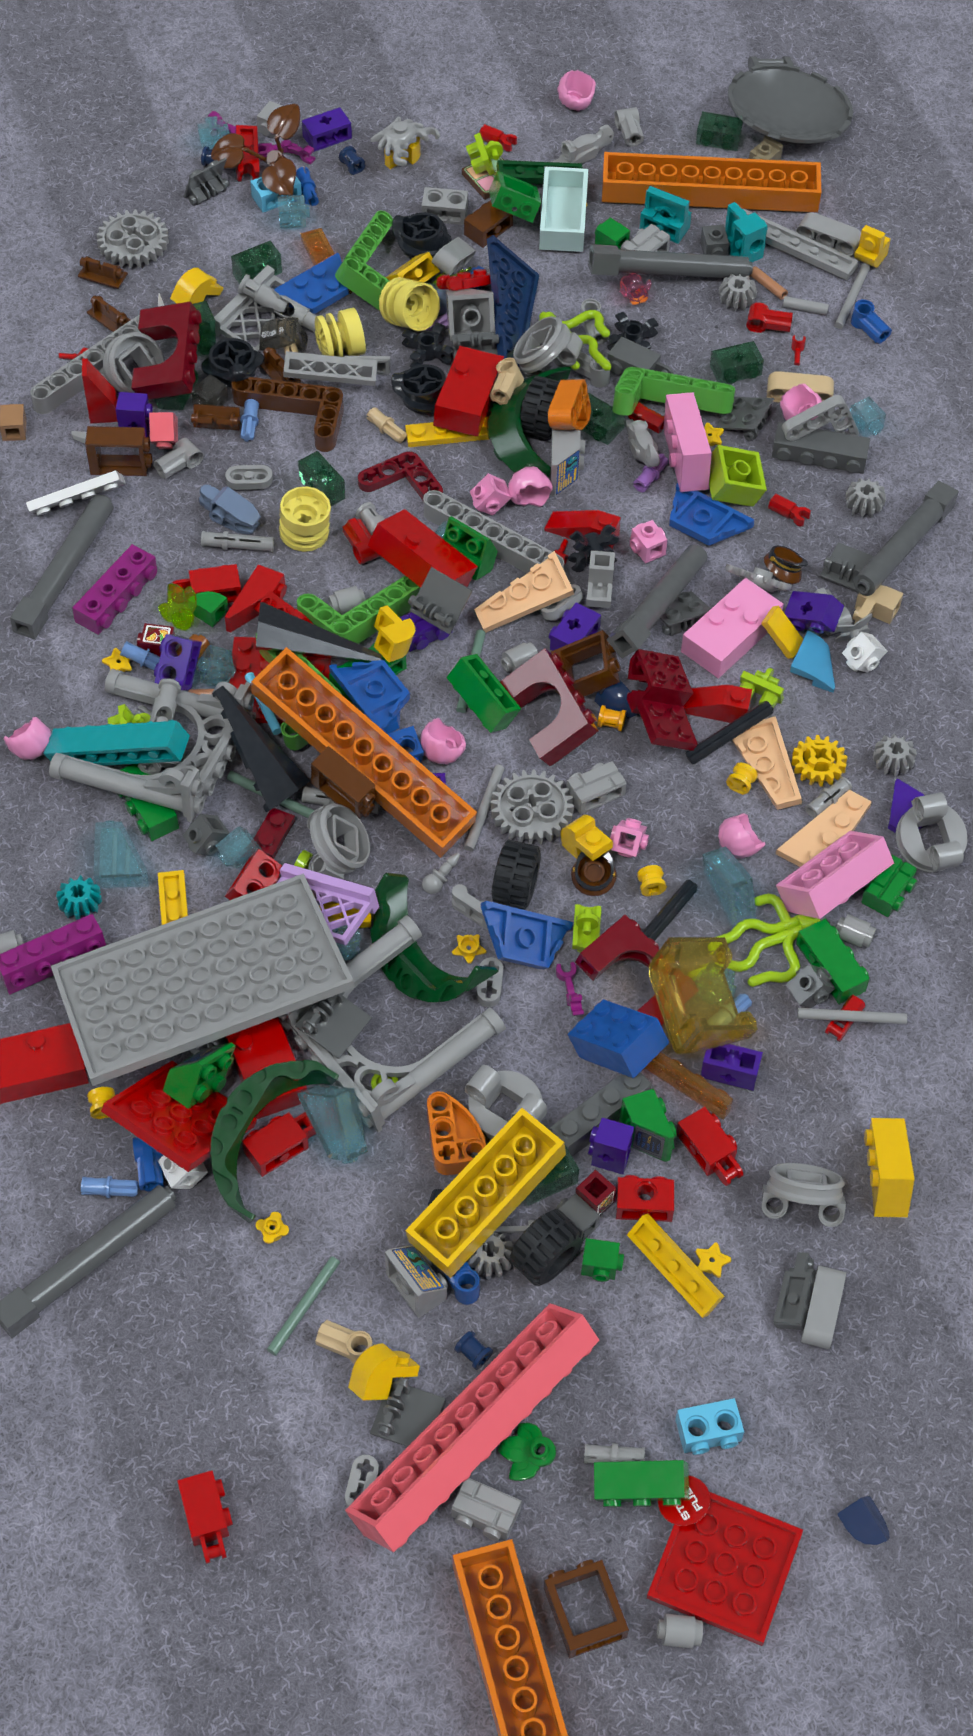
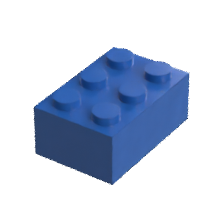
M604 999L595 1005L594 1009L567 1034L581 1059L631 1078H635L670 1043L658 1018Z

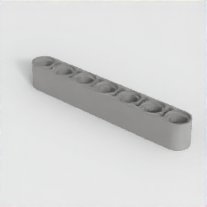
M140 314L34 385L30 390L35 412L47 414L84 389L82 358H87L98 371L103 368L105 350L115 337L130 332L141 333L138 330ZM127 355L122 361H126L131 355Z
M431 490L424 495V516L427 520L446 529L448 518L454 517L491 539L498 551L496 557L525 573L530 572V568L537 563L541 564L548 559V555L552 553L547 548L440 491ZM556 554L564 570V560L560 555Z

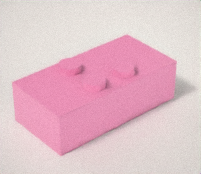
M694 392L666 395L664 434L669 449V465L674 467L680 492L708 490L712 453Z
M745 578L683 634L681 652L719 679L768 633L761 622L772 606L779 605L783 610L784 604Z
M849 831L779 882L776 887L788 912L821 919L838 905L847 902L851 895L893 865L894 861L883 836Z

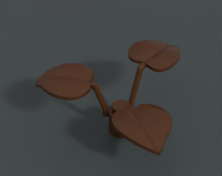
M299 105L281 106L269 115L267 128L271 134L275 135L278 150L270 151L267 157L243 147L244 138L239 134L231 133L217 141L213 147L211 158L218 161L226 158L227 161L224 168L232 169L242 162L243 152H247L269 165L262 173V182L266 188L279 195L293 196L296 166L283 155L284 150L281 147L279 138L289 140L297 132L301 116Z

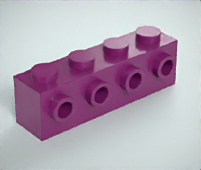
M131 544L72 607L75 622L97 635L104 628H109L115 616L119 612L122 613L126 609L128 602L134 596L136 597L141 593L143 586L155 578L157 574L155 556Z
M93 914L1 953L0 978L9 995L53 976L52 965L106 946L103 932Z

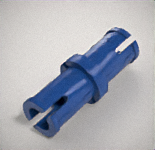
M300 167L296 171V176L301 182V192L305 204L309 207L308 200H310L311 206H316L319 199L315 192V182L311 179L309 169L305 167L304 172V168Z

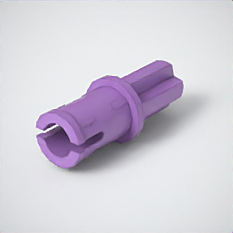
M659 454V466L643 467V472L633 482V486L637 491L645 492L649 485L659 478V473L668 464V458L664 454Z

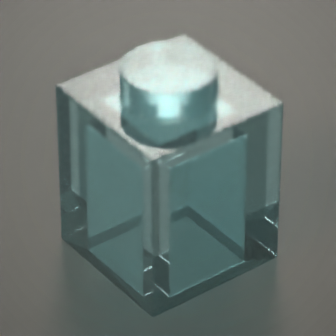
M870 396L851 405L850 413L859 433L863 437H868L872 434L876 435L882 431L886 413Z
M241 826L235 828L215 845L220 851L218 854L219 859L227 867L230 865L237 869L244 865L258 849L262 850L248 830Z

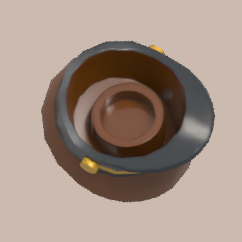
M780 545L773 546L764 557V563L768 570L781 582L791 585L801 581V569L803 566L808 565L807 560L802 558L797 552Z
M609 851L594 861L581 852L571 869V878L575 888L589 896H601L607 893L614 886L617 877L613 858Z

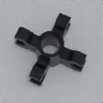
M624 312L615 315L619 322H616L614 325L622 333L619 335L612 334L608 337L611 343L607 345L609 351L621 337L651 349L650 343L643 338L654 337L658 334L654 327L659 326V323L654 318L648 319L642 324L636 320L629 321Z
M437 322L432 331H423L419 335L412 329L406 328L402 336L406 338L403 340L402 345L417 349L410 355V359L413 360L410 367L422 365L424 361H431L435 358H438L444 364H450L453 360V356H450L453 348L448 345L442 346L438 344L445 337V334L442 333L445 325Z
M608 524L602 529L601 534L592 532L583 535L581 532L575 531L570 535L569 538L576 542L573 548L579 551L578 553H572L568 557L569 561L576 563L571 569L579 573L583 571L586 563L590 564L591 551L614 552L608 545H614L619 541V537L612 534L616 528Z

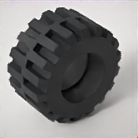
M535 376L530 382L525 394L520 417L523 433L549 440L552 438V428L548 423V410L560 381Z
M510 839L504 843L493 878L492 900L494 903L522 910L529 906L540 868L541 851L539 846Z
M551 1210L536 1219L522 1233L512 1249L509 1258L510 1262L534 1286L543 1285L554 1279L570 1264L579 1252L585 1234L561 1210Z

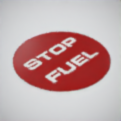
M689 1476V1500H681V1506H663V1501H658V1507L662 1516L670 1523L679 1526L691 1525L701 1520L707 1513L710 1506V1493L700 1479Z

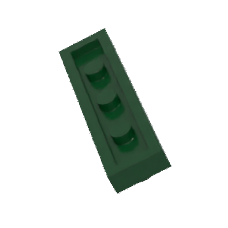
M498 160L496 165L498 171L529 184H544L545 167L583 169L582 163Z

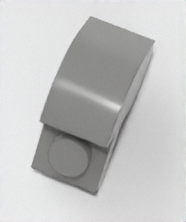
M591 551L586 606L611 607L615 552Z

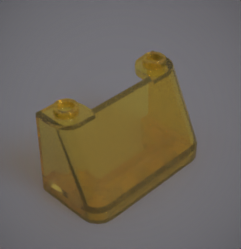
M669 937L650 963L649 977L672 1047L677 1054H692L751 1038L758 1030L753 1015L748 1011H741L738 1014L724 974V971L732 961V952L728 947L725 937Z

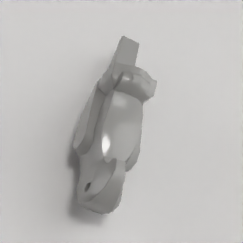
M604 125L599 128L600 130L596 134H585L574 141H562V154L558 159L551 162L584 163L592 160L603 147L613 141L614 132L609 125Z
M633 419L625 420L629 436L628 442L634 458L643 462L649 468L659 466L658 446L648 432L647 422L641 420L633 421Z

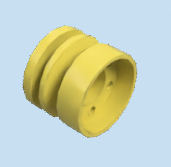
M400 277L392 279L383 288L379 298V309L387 323L415 331H422L432 326L437 319L440 310V299L432 285Z
M354 307L338 311V322H336L331 313L326 314L325 318L323 315L315 317V336L322 355L343 357V349L348 356L365 354L364 332L359 315Z
M305 486L289 490L282 497L279 533L285 545L293 550L302 552L313 551L322 547L327 541L330 526L331 506L327 496L316 488Z

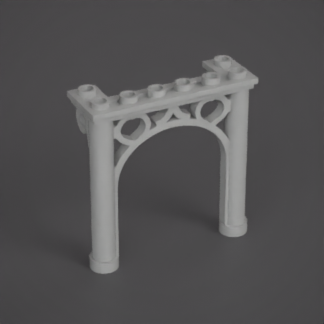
M116 669L109 671L105 681L106 693L154 705L155 698L158 697L160 689L157 683L125 675L123 671ZM220 682L216 685L213 692L224 686L255 720L256 713L253 712L254 695L251 691V683L241 684L238 690L228 682ZM181 690L175 700L177 703L176 711L187 716L195 724L198 738L191 753L177 766L167 768L157 774L136 775L56 753L50 763L49 775L55 779L63 780L65 778L183 812V817H187V821L192 823L196 815L202 812L206 798L213 794L218 778L223 777L228 761H232L235 756L236 746L230 735L233 729L229 720L223 719L221 712L224 709L217 697H213L212 694L198 695ZM213 726L223 727L222 731L218 734L206 732V730ZM208 744L216 745L213 751L209 749ZM204 765L202 770L199 772V769H197V767Z
M408 915L401 918L397 922V926L346 963L355 987L422 937L420 929ZM353 989L345 991L343 996L348 998ZM313 1004L279 1016L282 1028L286 1032L291 1030L295 1034L293 1039L302 1051L307 1049L312 1054L309 1057L310 1060L319 1062L339 1075L337 1081L332 1084V1087L334 1089L340 1087L345 1093L342 1097L352 1109L356 1107L360 1113L359 1117L366 1127L370 1128L373 1126L378 1133L383 1130L382 1126L385 1124L384 1120L493 1035L498 1036L506 1029L499 1015L489 1007L420 1061L406 1066L392 1067L381 1065L365 1058L352 1045L346 1049L349 1055H345L346 1053L344 1052L339 1059L335 1056L332 1057L326 1049L295 1027ZM343 1066H353L358 1069L354 1076V1082L342 1069ZM366 1074L381 1075L382 1082L372 1091L367 1090L361 1084V1080ZM388 1077H403L396 1083L388 1079Z

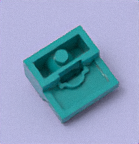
M650 186L646 191L645 208L640 215L639 229H645L650 224H653L660 231L663 230L669 234L670 241L679 244L690 228L692 214L689 211L690 201Z
M736 202L729 204L725 224L728 242L731 244L729 254L731 256L748 257L749 261L752 262L763 258L768 225L755 212L747 215L746 211L741 209Z

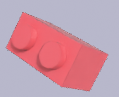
M173 412L149 413L150 442L159 447V449H173V445L178 441V417Z

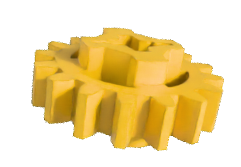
M816 735L815 740L807 736L805 743L799 741L797 748L793 750L791 765L795 766L794 773H801V781L806 778L809 779V785H813L815 781L818 782L820 787L823 786L824 781L832 785L834 779L839 780L842 773H845L847 766V756L844 755L845 749L844 747L837 748V740L832 743L829 742V736H826L824 740H821L819 735Z

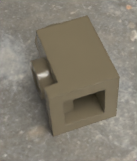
M766 135L763 141L750 151L749 159L781 160L783 145Z

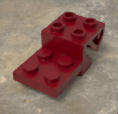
M638 649L630 659L627 679L648 683L645 691L632 690L631 693L627 694V701L631 712L641 715L651 744L693 751L698 743L683 708L692 696L693 691L679 656Z

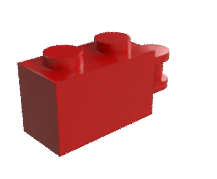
M237 564L189 570V579L175 580L171 583V589L174 591L172 595L175 602H187L193 595L209 591L225 596L228 603L234 602L241 592Z
M703 1107L677 1123V1137L707 1176L715 1173L725 1186L731 1184V1180L735 1177L741 1178L744 1176L740 1165L735 1160L737 1143L730 1134L727 1135L723 1131L721 1123L714 1113L710 1114L707 1108ZM727 1165L729 1168L724 1170L723 1167Z
M308 1110L296 1118H293L290 1112L283 1116L274 1117L262 1129L250 1132L242 1140L243 1150L261 1177L308 1149V1139L317 1134L323 1128V1125L320 1121L314 1119L312 1110ZM303 1125H306L307 1128L302 1130L301 1127Z
M213 1470L177 1480L193 1545L202 1546L206 1564L211 1563L210 1559L222 1556V1559L227 1558L222 1538L229 1536L227 1526H231L233 1523L229 1507L222 1509L220 1498L225 1497L222 1480H215ZM218 1540L219 1544L206 1546V1543Z

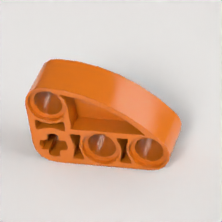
M585 379L561 380L548 410L549 426L553 430H582L588 424L591 416Z
M441 1091L429 1095L427 1099V1119L435 1169L442 1175L459 1174L472 1161L473 1158L469 1154L473 1152L479 1153L486 1146L485 1137L474 1116L459 1101ZM437 1106H442L445 1108L442 1111L434 1110V1108ZM440 1131H446L449 1134L446 1136H440L437 1133ZM447 1156L450 1157V1159L444 1160V1157Z

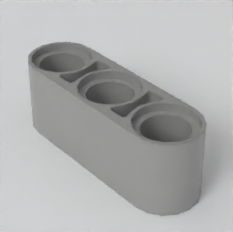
M813 212L807 213L796 229L797 233L849 257L858 248L861 232L857 228Z
M457 237L444 245L431 262L446 275L451 276L472 259L476 250L463 239Z
M818 1265L801 1343L829 1350L835 1330L846 1272Z

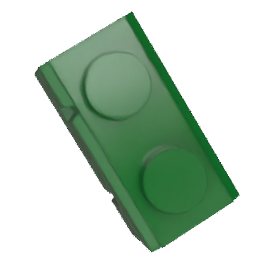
M892 854L894 864L870 882L864 891L861 901L862 904L886 917H889L893 910L896 912L900 910L905 901L904 894L906 892L911 893L918 881L915 879L916 867L903 862L902 859Z

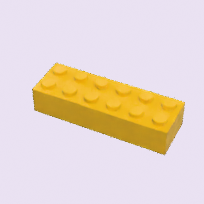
M521 1108L405 1230L409 1243L451 1278L566 1155L565 1143L526 1110Z

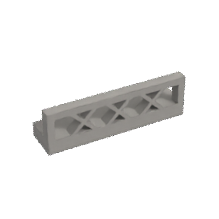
M286 351L283 377L375 386L378 361Z

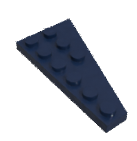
M492 235L487 238L491 290L494 298L495 333L499 336L497 354L504 356V359L513 358L514 348L518 340L530 327L539 274Z

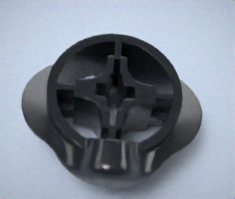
M421 212L409 216L396 215L393 218V234L401 250L410 257L430 252L431 256H434L444 245L452 241L444 222L435 214Z
M227 338L218 341L211 347L209 357L202 362L201 369L205 374L212 376L213 380L218 384L232 387V381H242L249 377H254L256 369L264 362V356L242 339Z
M422 364L411 367L401 373L392 374V389L403 399L404 405L409 410L418 413L435 411L436 401L446 380L444 372L439 367Z

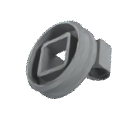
M546 317L532 325L521 336L514 348L513 358L519 364V369L527 377L543 373L546 365L555 358L564 365H574L583 342L575 332L570 333V329L566 324L562 323L559 317Z
M130 332L115 337L108 344L103 358L104 367L99 372L115 388L116 392L135 393L131 389L132 375L122 361L127 355L130 354L138 367L152 366L164 362L160 347L148 335Z
M942 792L914 798L911 801L913 807L901 817L896 828V842L900 853L911 865L927 872H938L958 867L963 862V853L967 846V830L963 820L956 811L947 805V800ZM937 823L944 843L933 845L925 850L918 827Z
M333 803L326 807L322 806L310 814L307 827L310 830L317 854L310 860L309 870L343 880L344 874L351 873L366 864L370 853L369 837L363 823L352 810L343 805ZM344 835L345 846L337 843L336 838Z
M481 1065L465 1086V1093L469 1095L468 1111L474 1116L485 1139L491 1141L508 1123L488 1110L501 1093L519 1103L511 1114V1118L521 1108L539 1122L547 1114V1105L543 1101L537 1085L527 1076L518 1072H496L487 1065Z
M801 1163L777 1164L769 1170L770 1179L767 1185L763 1184L761 1196L762 1210L767 1217L772 1219L782 1217L787 1211L788 1201L817 1205L819 1219L825 1226L835 1227L843 1221L846 1201L845 1196H843L842 1187L845 1186V1182L839 1174L822 1167ZM776 1197L782 1203L777 1207H771L767 1204V1201L770 1198ZM827 1206L838 1208L837 1213L834 1215H827L823 1210Z

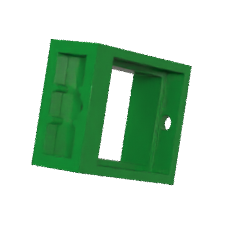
M497 170L489 189L492 207L533 223L541 205L538 188ZM513 207H516L517 210H516V211H512V208H513Z

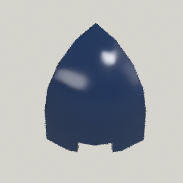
M621 680L619 683L607 687L602 694L597 692L594 701L600 707L605 705L607 709L627 710L626 718L638 715L631 712L627 701V694L631 692Z
M870 1496L858 1499L837 1513L846 1530L854 1539L864 1544L878 1545L888 1541L890 1538L886 1522Z

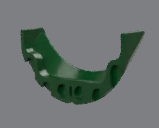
M571 367L556 368L525 378L520 386L514 388L507 404L500 405L495 401L493 402L489 411L490 416L487 420L488 438L491 439L494 446L493 452L498 460L503 461L514 473L525 467L534 466L549 477L551 467L534 452L523 433L520 419L521 405L528 386L535 376L556 381L567 380Z
M385 873L375 889L379 908L373 914V927L370 930L372 944L397 926V922L401 918L408 915L407 890L409 878L406 875ZM416 941L381 967L389 981L394 982L395 987L408 997L426 1002H445L458 998L499 972L496 967L475 966L469 977H458L448 974L428 960Z
M288 1061L263 1068L245 1079L235 1088L227 1098L226 1106L221 1108L217 1116L211 1137L210 1151L214 1179L228 1207L248 1223H251L256 1215L246 1210L240 1196L237 1181L238 1153L244 1134L252 1120L263 1107L279 1095L306 1085H332L335 1083L339 1075L317 1061Z

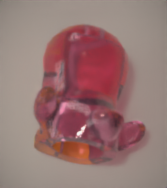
M629 273L620 281V292L629 299L631 304L637 305L647 301L648 291L651 288L652 282L647 280L646 284H644L640 275Z

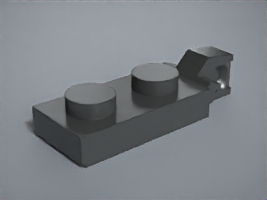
M798 1252L794 1268L785 1271L773 1320L776 1328L804 1330L816 1278V1271L813 1269L814 1259L810 1257L809 1253Z

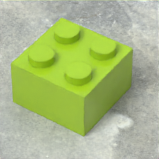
M722 445L716 446L711 454L709 477L712 500L745 506H754L767 491L759 452Z

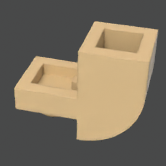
M880 585L870 596L859 593L855 605L856 610L852 619L856 623L872 613V617L890 624L900 608L903 593Z

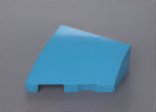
M808 630L794 658L790 672L813 680L812 686L833 693L835 683L829 646L820 636Z

